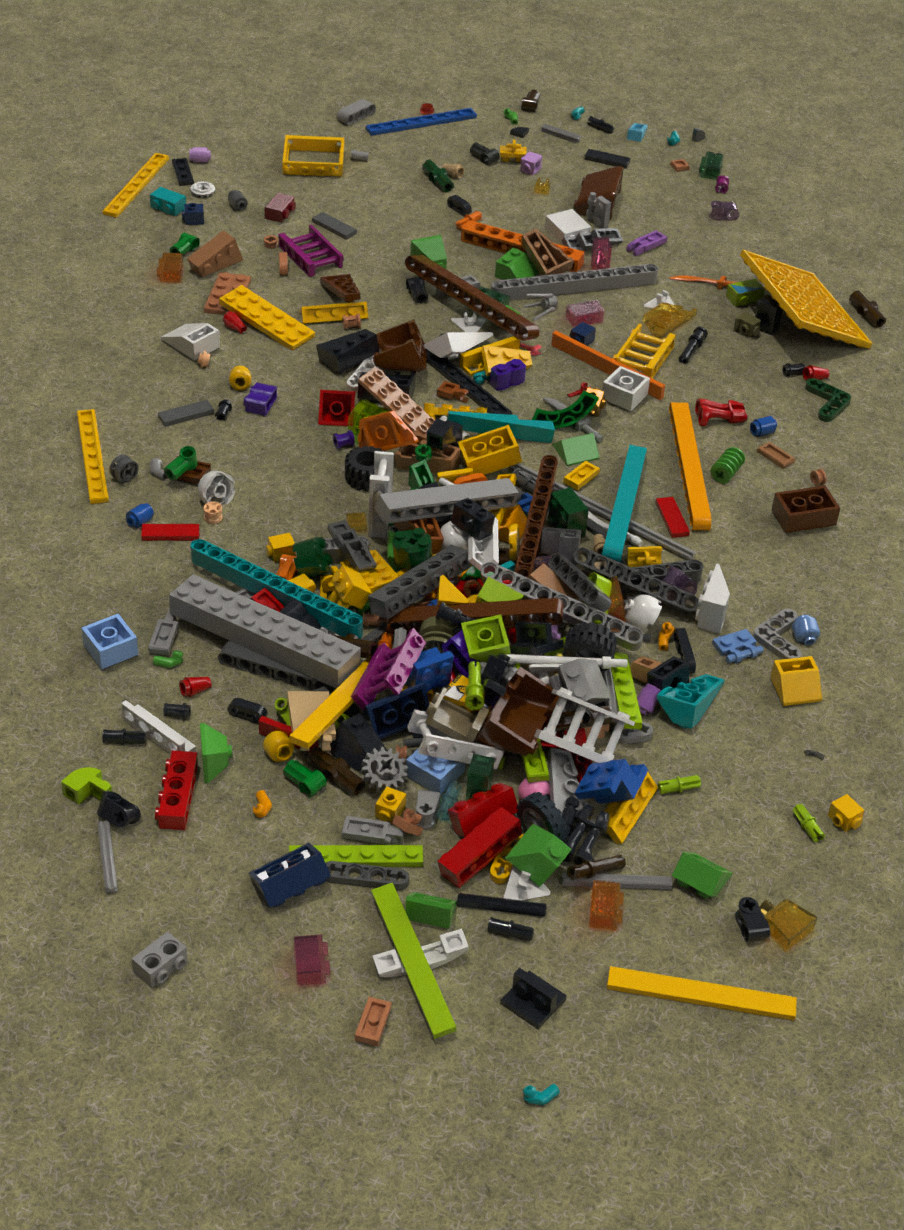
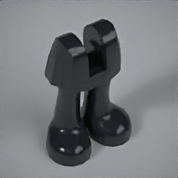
M586 805L580 810L574 819L576 822L575 829L569 838L563 842L572 849L563 861L570 862L573 857L575 865L582 864L586 860L594 861L592 849L599 836L606 834L608 830L609 813L601 811L596 822L592 823L590 820L594 813V807ZM585 831L588 832L586 839L584 840L583 844L575 854L576 847Z

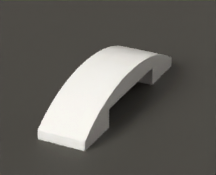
M462 929L440 935V941L421 947L431 969L446 964L469 950ZM395 949L373 955L379 977L406 975Z

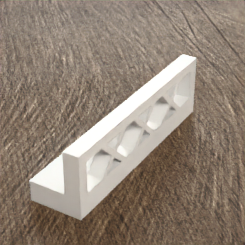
M496 517L492 535L478 541L468 534V561L478 570L486 562L499 564L498 519Z
M126 700L121 703L123 720L136 730L144 731L147 738L169 754H171L172 750L196 751V746L140 705L133 706Z

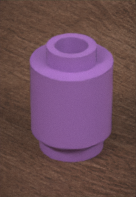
M648 683L641 689L637 697L640 713L643 715L647 713L652 714L658 703L657 694L661 692L660 689Z

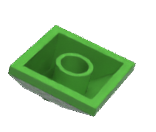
M441 235L411 240L410 256L421 254L443 268H447V256Z
M201 723L200 734L204 783H209L229 765L228 758H232V745H227V737L205 723Z
M532 824L505 859L520 872L531 873L529 879L540 887L572 849L552 833Z

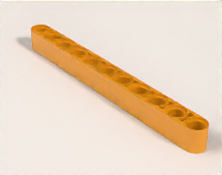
M670 402V421L673 424L672 431L673 435H675V445H677L676 452L677 456H679L678 463L679 467H681L680 473L681 479H683V489L686 490L684 495L686 502H688L687 510L690 513L691 530L710 531L711 513L689 404L685 402Z

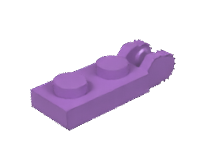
M655 230L629 243L626 250L628 252L633 251V254L638 256L643 252L666 243L668 237Z

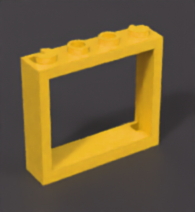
M285 135L282 174L342 177L344 137ZM290 150L339 152V163L289 161Z

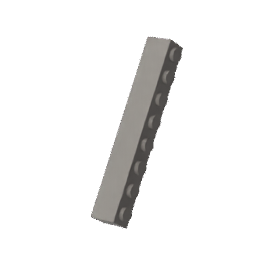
M509 478L384 493L379 494L375 510L384 524L452 515L454 503L465 498L473 500L487 510L514 507L519 491Z

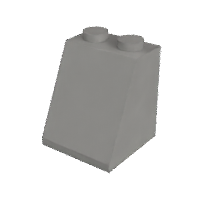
M579 658L559 665L558 674L564 688L572 691L571 696L593 705L611 699L597 660ZM569 700L572 711L577 710L579 704Z

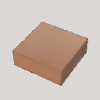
M684 159L670 161V165L676 172L690 170V166Z

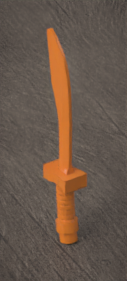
M686 275L669 278L679 281L717 284V289L721 290L723 287H728V284L736 283L726 281L727 276H721L720 280Z

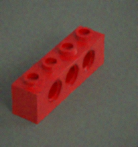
M172 750L170 759H166L165 771L167 775L162 777V788L164 789L159 791L158 803L160 807L155 809V820L158 821L159 829H186L198 770V752Z

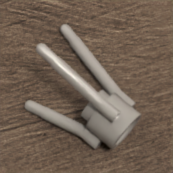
M552 293L526 294V297L543 299L540 302L524 305L523 308L539 305L544 309L546 308V311L533 318V321H536L549 312L555 311L558 301Z

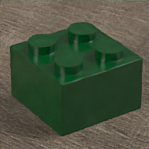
M571 487L551 492L547 520L549 525H553L554 528L581 530L582 538L586 535L589 509Z

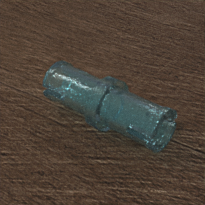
M451 781L448 784L446 793L440 799L441 804L436 815L439 818L443 812L441 820L445 821L450 818L448 809L454 807V804L458 802L457 797L462 786L459 784L457 789H455L458 783L456 781Z

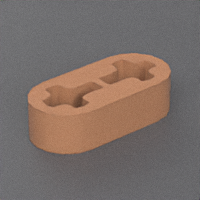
M279 252L280 275H288L287 252Z

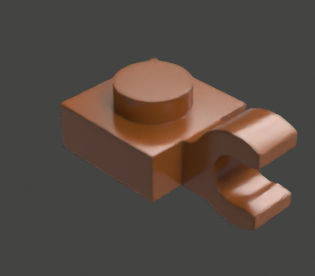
M444 381L437 389L438 396L451 400L456 397L458 401L464 403L469 400V398L464 397L469 391L467 389H460L458 384Z

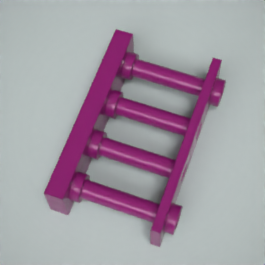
M309 225V234L292 239L285 233L278 234V246L283 252H287V256L308 277L315 276L316 268L335 263L339 268H343V254L313 225ZM308 240L313 241L312 243L305 244L302 246L296 245L298 243L305 242ZM318 247L321 249L319 251H315L308 254L304 253V251H308ZM325 255L329 257L315 262L311 260Z
M412 628L402 645L392 650L385 643L378 646L350 696L362 710H364L366 705L373 703L378 693L388 688L396 696L400 694L413 669V663H416L426 644L422 636Z

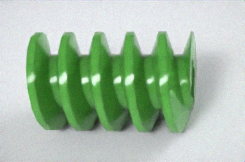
M735 447L726 449L711 467L710 472L713 479L722 484L728 483L744 464V453Z

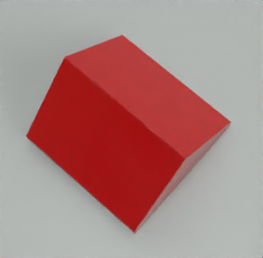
M320 389L318 425L353 427L355 391Z

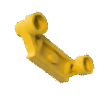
M424 403V411L433 419H435L436 415H448V411L487 413V408L477 407V410H471L470 406L460 405L459 408H452L453 405L442 404V407H435L433 403Z

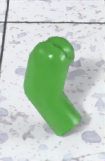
M509 108L503 111L504 117L511 120V124H518L517 113Z
M175 650L172 653V657L169 658L155 655L153 665L165 668L177 666L184 660L182 658L183 652Z

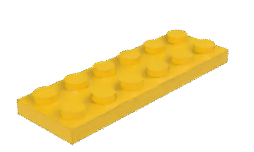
M243 285L219 298L220 305L229 311L235 312L240 318L292 351L315 337L313 330Z

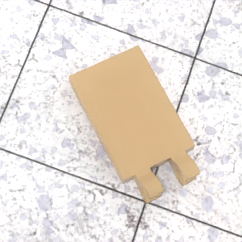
M287 691L292 733L330 696L329 691ZM334 723L317 739L321 741L322 751H331L330 743L336 738ZM300 746V750H301V751H309V750H310V748H309V749H306V748H303V747Z

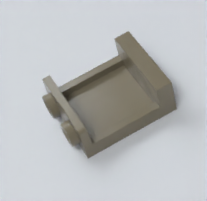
M443 688L441 693L436 692L425 714L429 715L425 723L456 740L473 743L489 710L482 707L478 714L475 715L444 699L447 691L446 688Z

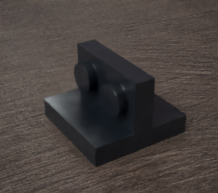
M515 622L517 642L510 644L511 654L538 656L564 648V641L562 639H552L551 623Z
M519 968L514 973L512 988L500 1000V1004L538 1030L566 1001L567 995L530 970L526 972Z

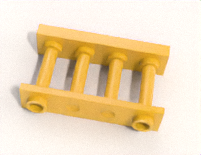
M638 324L635 329H632L629 338L619 352L614 354L612 359L630 368L642 371L643 374L653 379L674 348L676 335L669 333L666 339L656 338L641 333L642 324ZM638 339L646 342L660 345V347H652L646 344L639 343L637 341ZM636 348L655 355L648 356L635 351H631V349ZM626 356L634 359L647 362L648 364L643 365L640 363L627 360L625 358Z

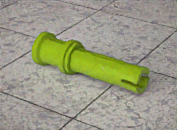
M472 661L468 665L469 682L465 689L467 696L465 704L471 710H478L484 705V688L481 685V664L477 662L475 666V661Z

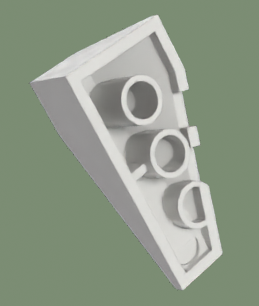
M447 332L424 344V347L440 358L452 360L457 358L458 354L492 337L493 332Z

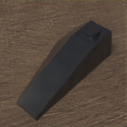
M360 713L341 722L336 729L335 740H332V743H330L331 751H329L335 759H344L356 771H361L363 759L367 753L371 754L374 748L379 752L380 748L384 747L385 751L388 752L373 727Z

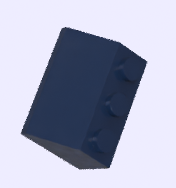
M422 682L401 691L397 696L393 694L365 706L362 712L363 717L373 727L380 740L407 729L414 709L426 712L430 704L425 684Z
M310 843L249 872L252 881L269 907H278L284 904L286 899L292 896H300L306 892L305 889L311 886H319L325 883L327 878L331 877L321 852Z

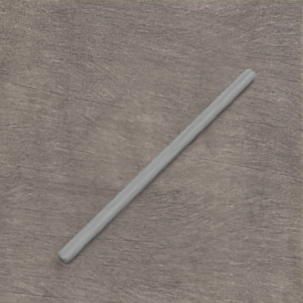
M520 463L509 466V469L512 471L516 468H521L523 473L531 475L536 482L538 472ZM555 481L553 491L568 487ZM574 491L589 510L611 520L613 510ZM630 519L629 530L688 560L694 558L695 551Z

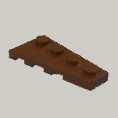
M351 274L320 277V284L346 303L360 300V291L356 287L355 282H353Z

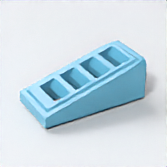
M634 123L628 129L627 139L641 142L648 126Z

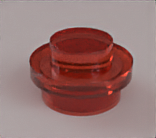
M430 103L422 104L420 112L426 115L434 113L433 105Z

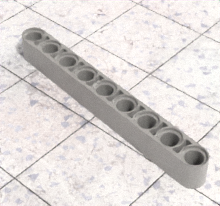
M486 562L481 566V581L483 584L488 578L485 573L493 572L494 575L489 577L504 584V580L512 581V583L504 585L523 594L522 600L539 599L540 596L561 599L566 606L563 610V620L572 625L599 620L602 622L603 627L610 629V632L613 628L620 630L619 633H614L617 645L630 651H636L642 646L643 632L629 623L493 562ZM522 588L530 589L528 592L521 591ZM576 612H581L584 615L581 617H577L574 614ZM634 636L638 638V641L633 642L629 638Z

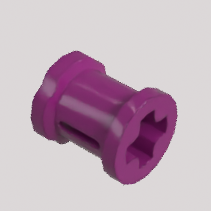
M720 175L716 179L715 190L717 193L725 194L729 188V178L725 175Z

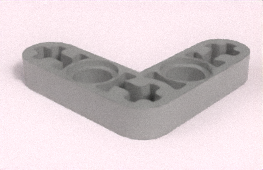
M784 609L755 628L753 638L780 659L800 658L802 655L796 646L780 636L781 633L792 627V624L798 617L794 610ZM771 625H778L780 628H773ZM772 644H779L782 647H775Z

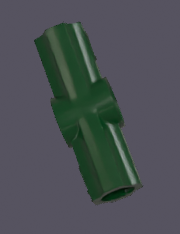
M430 159L422 164V169L428 175L429 181L437 184L445 192H449L454 188V183L448 178L445 168L440 169Z

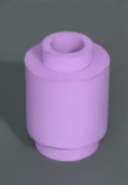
M193 147V149H189V160L194 163H208V160H211V150H208L207 147Z

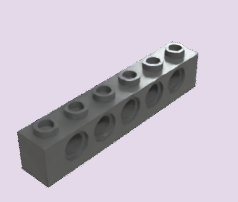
M450 545L368 596L371 613L389 619L437 589L440 576L444 575L448 580H451L470 568L468 551Z

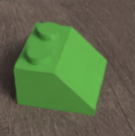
M512 248L496 261L495 277L502 280L535 277L539 273L527 253L519 249Z
M683 852L672 876L677 878L676 883L686 888L692 886L697 889L696 893L708 899L709 896H717L733 873L696 853Z

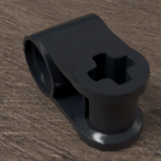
M104 791L97 815L110 821L117 827H125L128 823H137L140 820L141 812L138 806L124 799L118 793Z
M751 897L742 898L738 904L739 910L735 913V920L742 936L746 937L744 938L745 942L769 938L770 926L758 902Z

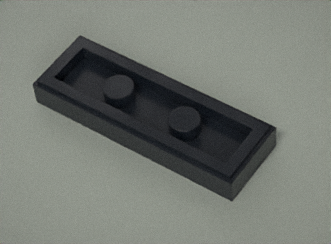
M588 149L584 160L624 167L626 169L631 158Z
M187 158L172 159V165L179 186L193 185L194 179Z
M481 679V685L490 695L504 696L507 691L505 687L491 679Z

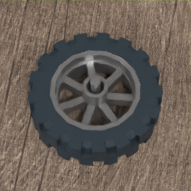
M534 792L518 802L517 817L520 819L524 834L532 824H535L552 833L562 842H565L568 837L566 835L568 829L565 827V819L562 818L561 811L555 807L556 804L552 800L550 801L548 796L542 795L540 792Z

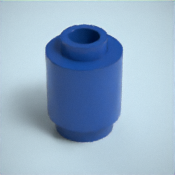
M772 416L755 419L750 423V431L754 436L774 433L777 428V422Z
M145 503L131 509L126 513L127 524L135 528L142 526V524L152 519L154 515L153 508Z

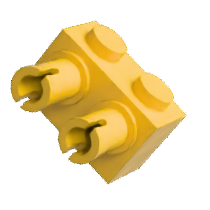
M342 565L333 575L331 581L335 589L327 600L346 609L350 606L362 609L372 592L361 573Z

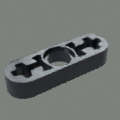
M675 628L673 639L677 653L680 654L682 660L689 663V674H694L696 671V661L686 629Z

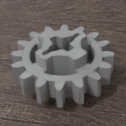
M381 747L379 752L374 748L371 754L367 753L362 761L360 773L365 774L363 781L370 782L369 788L376 786L377 792L381 788L385 790L387 786L393 789H397L398 786L401 787L407 777L406 771L408 766L403 765L405 758L399 759L400 753L393 754L392 748L388 752L385 751L384 747Z

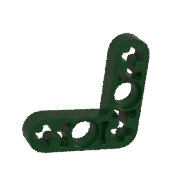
M815 378L806 381L805 389L808 392L828 400L819 410V420L831 422L850 404L851 395Z

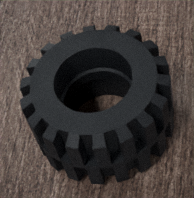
M374 446L357 447L355 450L352 449L350 453H347L345 458V480H347V484H351L352 488L357 487V490L360 491L362 489L369 491L370 475H374L375 451H386H382L381 448H375Z
M595 622L577 623L567 632L563 656L602 658V656H607L614 659L617 639L615 634L610 632L608 627H603L602 624H595ZM599 666L601 673H602V671H607V670H608V669H602V667Z

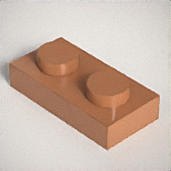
M373 997L368 998L355 1033V1041L374 1046L379 1045L392 1008V1002Z

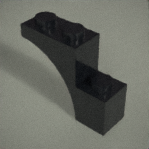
M436 419L427 430V445L442 451L449 444L459 448L458 442L462 441L463 425L450 420Z

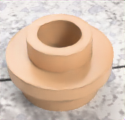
M203 351V354L199 353L197 363L200 364L201 368L203 366L208 367L210 354L206 353V351Z

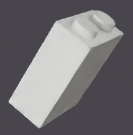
M573 209L546 215L545 228L561 244V240L564 237H576L579 233H591V226Z

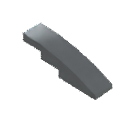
M617 228L594 229L591 233H579L576 237H564L561 242L563 246L586 252L622 243L623 239Z
M346 520L328 524L327 530L334 542L358 572L377 567L363 538L358 537L354 528L350 529Z

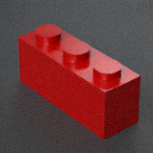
M498 783L491 786V789L486 792L474 794L473 798L467 801L463 800L455 803L454 807L448 809V814L454 832L457 835L466 837L476 826H479L491 813L497 811L500 807L512 815L517 813L518 803L513 787Z

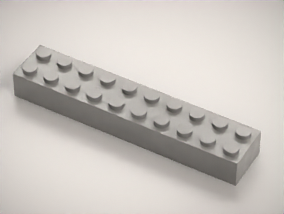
M194 574L169 594L170 614L334 688H338L360 666V647Z

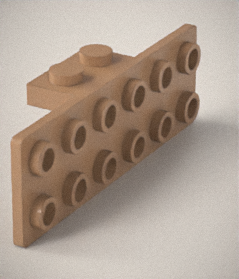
M374 367L358 379V382L389 411L394 410L411 431L427 436V430L434 423L435 419L430 417L421 406L417 405L408 394L404 393L395 382L391 381L382 370Z

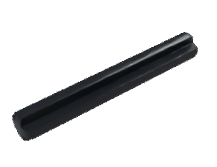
M459 893L457 896V906L541 917L546 915L547 905L539 902Z

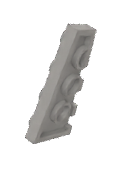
M550 747L547 752L550 801L552 800L556 804L555 807L559 808L561 813H563L564 808H566V799L570 796L577 798L575 791L579 786L576 777L578 773L570 751ZM584 799L579 800L576 815L588 805V802H585Z

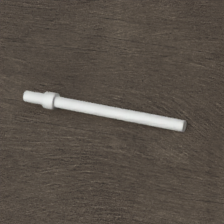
M505 654L510 657L509 661L513 663L564 664L580 658L597 660L598 666L602 667V669H611V667L627 668V659H611V657L602 656V658Z

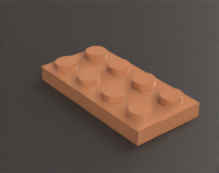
M219 272L205 304L204 313L225 315L229 312L228 309L219 304V298L240 285L248 288L251 276Z

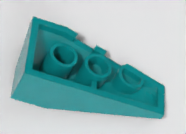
M704 674L691 679L690 683H678L676 688L670 686L664 688L657 694V699L673 723L679 724L682 728H693L705 714L723 686L725 679Z

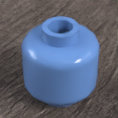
M801 615L792 624V630L797 642L811 645L820 636V629L814 617Z

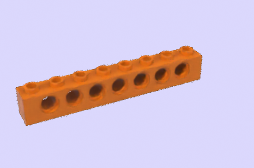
M468 220L461 229V241L502 253H507L512 248L526 253L521 245L522 234ZM552 243L557 248L562 249V252L568 257L574 259L573 267L568 271L578 272L584 264L585 252Z

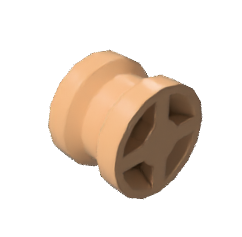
M218 502L206 503L203 507L205 513L204 520L210 524L222 521V505Z

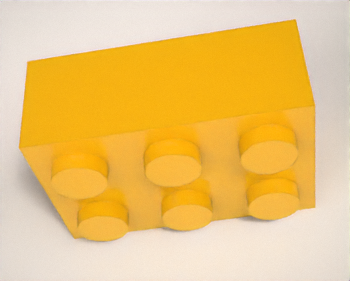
M509 425L458 442L463 462L466 468L473 469L474 474L483 473L486 475L522 462L519 446Z

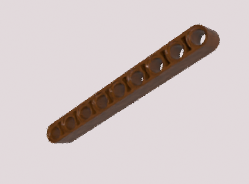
M546 455L541 460L514 571L527 578L534 572L542 539V530L545 526L551 492H553L557 475L558 459L553 455Z
M558 598L446 605L455 610L460 609L462 614L476 620L501 615L505 628H514L515 622L518 621L548 622L551 625H558L563 621L564 603ZM440 605L406 607L387 620V630L394 634L395 629L402 627L406 630V634H408L410 629L414 628L419 633L423 621L429 617L436 616Z

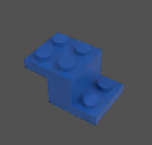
M437 647L421 652L416 663H413V669L404 685L410 688L423 682L428 692L429 690L449 684L454 659L451 651L441 654Z
M626 759L590 764L575 791V795L579 800L594 797L597 803L600 804L634 799L648 769L645 764L629 766Z

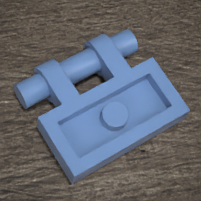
M747 629L712 640L713 646L720 655H727L725 657L727 663H738L748 657L755 658L758 654L764 652L761 645L755 647L757 641Z

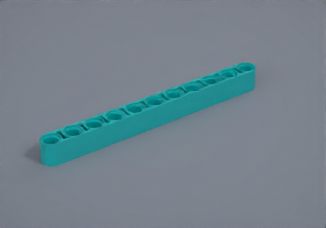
M631 444L629 445L602 552L603 556L619 563L647 451L645 447Z
M197 539L190 543L191 561L195 565L254 594L266 588L284 607L295 598L303 604L307 612L319 622L320 626L342 637L352 633L358 636L359 639L362 638L363 618L359 614L205 540Z

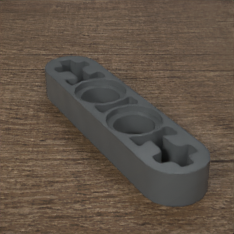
M337 861L326 862L329 872L335 870L333 874H330L331 877L326 879L330 883L378 888L393 882L396 890H403L409 885V874L403 869ZM357 872L360 876L351 878L348 874ZM380 875L382 879L375 881L371 879V876ZM397 877L402 878L401 882L396 881Z

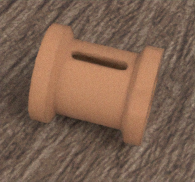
M359 313L353 316L342 315L344 330L349 327L361 328Z

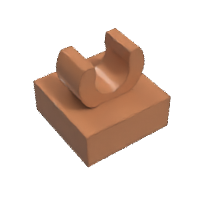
M409 808L404 811L403 817L395 815L392 821L394 825L410 834L420 836L423 828L417 825L421 821L422 816L414 813V810Z

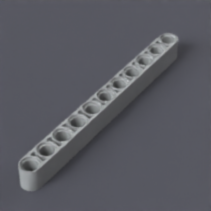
M644 264L499 280L491 284V297L497 301L533 298L526 297V294L552 293L553 295L654 284L657 282L658 266Z

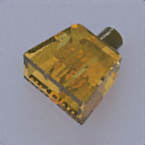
M767 899L760 905V909L765 914V919L769 923L771 938L785 952L790 950L815 928L817 916L789 899H784L776 906Z

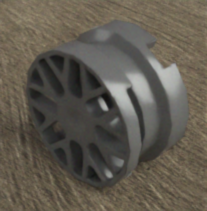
M122 454L112 461L109 473L120 483L125 484L131 481L130 478L136 477L139 465L130 459L129 456Z

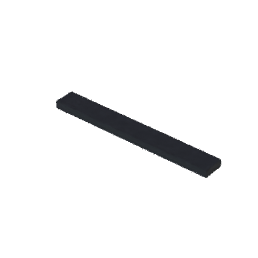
M427 349L426 362L451 383L460 385V389H467L469 391L467 396L481 408H487V412L490 414H513L511 410L447 358H440Z

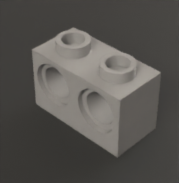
M167 931L132 958L133 972L151 988L158 983L162 984L167 980L169 974L185 966L188 961L187 947Z

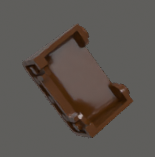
M616 166L588 174L585 178L583 177L578 200L574 201L573 209H576V213L586 216V210L589 206L587 203L588 197H590V192H595L596 198L603 196L611 202L609 220H612L617 193L621 191L624 167Z
M415 319L377 333L378 346L381 349V353H374L373 362L376 367L379 366L380 369L410 372L426 370L427 349L424 347L425 342Z
M519 667L506 684L505 688L507 691L504 696L497 698L474 740L485 746L527 756L528 754L533 755L537 750L539 744L536 743L538 738L534 736L536 730H541L549 714L553 713L559 696L552 693L554 688L522 667Z

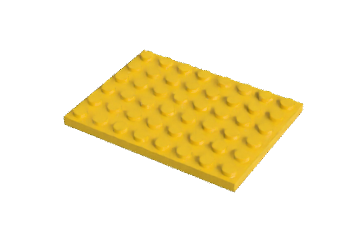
M742 250L740 256L743 258V262L751 268L750 271L758 277L757 280L764 284V288L772 294L771 297L779 303L781 309L785 310L786 316L793 320L797 328H805L811 333L817 332L824 337L830 336L837 341L843 340L847 344L852 343L859 348L865 347L870 349L873 343L814 273Z

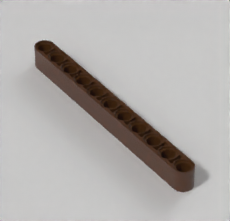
M421 254L406 257L405 266L409 271L522 341L538 338L539 328L536 324Z

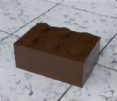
M826 485L777 492L774 495L771 510L785 533L837 525L840 507Z

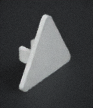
M662 290V294L658 293L656 298L644 304L645 308L674 313L679 312L669 297V293L665 290Z
M465 312L464 318H452L451 321L464 332H478L487 319L477 318L476 312H473L472 317H468L467 312Z
M561 664L529 665V670L532 675L550 686L549 677L558 674V668Z
M513 866L503 898L527 900L548 896L551 892L544 884L538 887L529 879L531 873L520 872Z

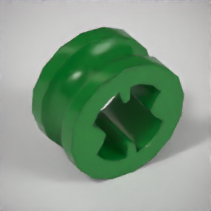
M426 444L418 445L415 449L416 459L419 462L426 459V462H428L432 458L431 447Z

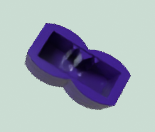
M513 359L506 364H498L492 367L490 385L496 391H500L510 386L522 384L525 381L526 365L520 359Z
M257 382L251 387L248 396L244 398L243 405L245 406V411L266 416L277 398V386Z
M463 630L442 645L443 652L451 651L454 656L453 662H455L458 671L467 678L469 677V663L475 661V666L477 662L481 663V661L469 657Z

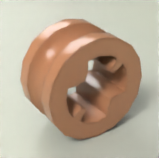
M269 235L264 237V246L266 248L273 249L278 246V238L276 236Z
M823 469L811 471L810 479L815 486L826 483L827 477Z
M396 745V753H400L398 758H405L403 765H406L407 746L400 748L399 745Z

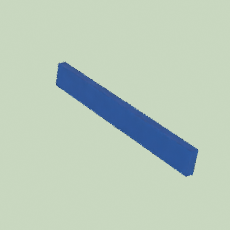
M472 108L370 124L366 125V130L373 136L477 118V114Z

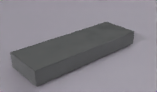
M324 212L312 218L313 223L346 240L357 234V229Z
M203 400L158 412V418L166 427L214 414V408L208 400Z

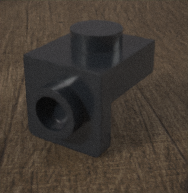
M502 653L490 655L481 678L491 679L502 685L509 667L514 668L515 663L509 661L510 657Z

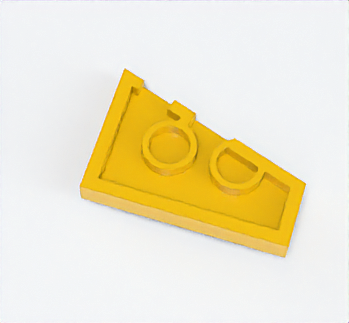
M485 345L481 349L486 377L490 376L492 367L498 364H506L513 359H520L526 365V369L531 368L533 365L530 351Z

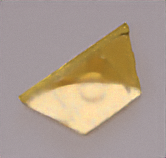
M662 302L644 314L642 321L656 338L662 339L696 316L698 309L692 308L691 311L683 310V306Z

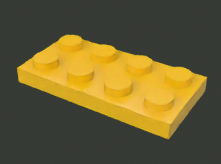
M369 550L377 567L360 571L359 573H361L373 593L399 576L376 550ZM345 559V561L340 562L341 566L344 565L354 571H357L349 563L347 559Z

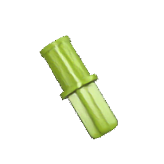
M698 775L683 778L676 776V779L658 781V789L661 790L659 791L660 795L677 791L682 793V790L699 788L701 786V779Z
M803 804L795 805L793 813L800 821V827L806 830L814 843L819 841L817 837L823 840L825 834L817 825L816 818L810 815Z

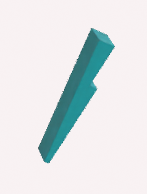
M448 411L446 419L463 425V431L482 434L509 425L516 439L552 443L555 432L553 421L520 420L517 415Z

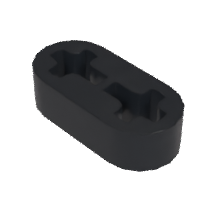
M458 195L448 197V207L462 216L471 214V205Z
M234 698L227 708L230 715L259 724V719L262 716L267 717L268 715L266 708L262 705L241 698Z

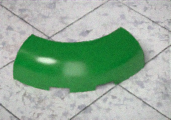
M583 390L581 396L565 409L547 411L537 408L532 420L553 421L554 428L572 425L583 419L594 408L600 397Z

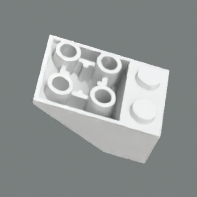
M208 323L185 324L161 336V340L194 361L198 359L199 353L203 354V351L210 353L220 347L219 330Z
M716 564L714 571L710 570L707 580L709 583L706 582L703 588L704 595H700L698 606L701 609L697 610L695 620L698 621L697 628L720 634L725 621L730 593L720 565Z

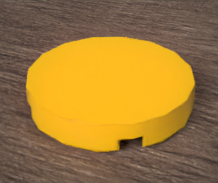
M510 524L509 558L511 561H517L520 546L519 525Z

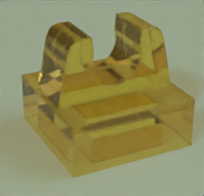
M538 177L534 193L549 195L551 188L549 179L546 178V182H541V177Z

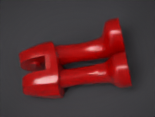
M700 398L696 400L695 413L698 415L699 426H706L710 418L726 419L729 423H743L748 419L743 403L728 400V404Z

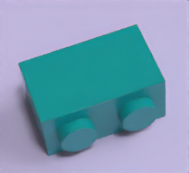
M159 187L150 194V207L174 216L185 210V195L163 187Z

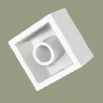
M620 366L603 382L602 391L607 402L632 411L648 395L650 378Z

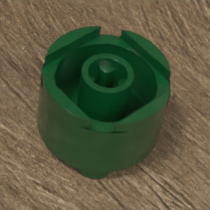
M423 528L397 531L394 534L393 555L396 567L400 569L404 567L406 571H409L432 557V539L429 534L425 533Z
M314 537L293 544V552L297 554L294 562L299 575L305 574L311 579L329 573V565H332L333 561L331 555L326 552V543L323 537Z

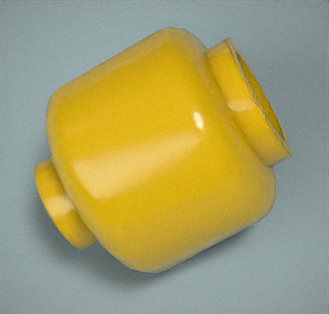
M235 366L229 373V383L233 389L242 391L251 385V372L245 366Z
M273 731L264 739L263 749L273 761L283 762L292 756L294 744L289 742V737L284 732Z

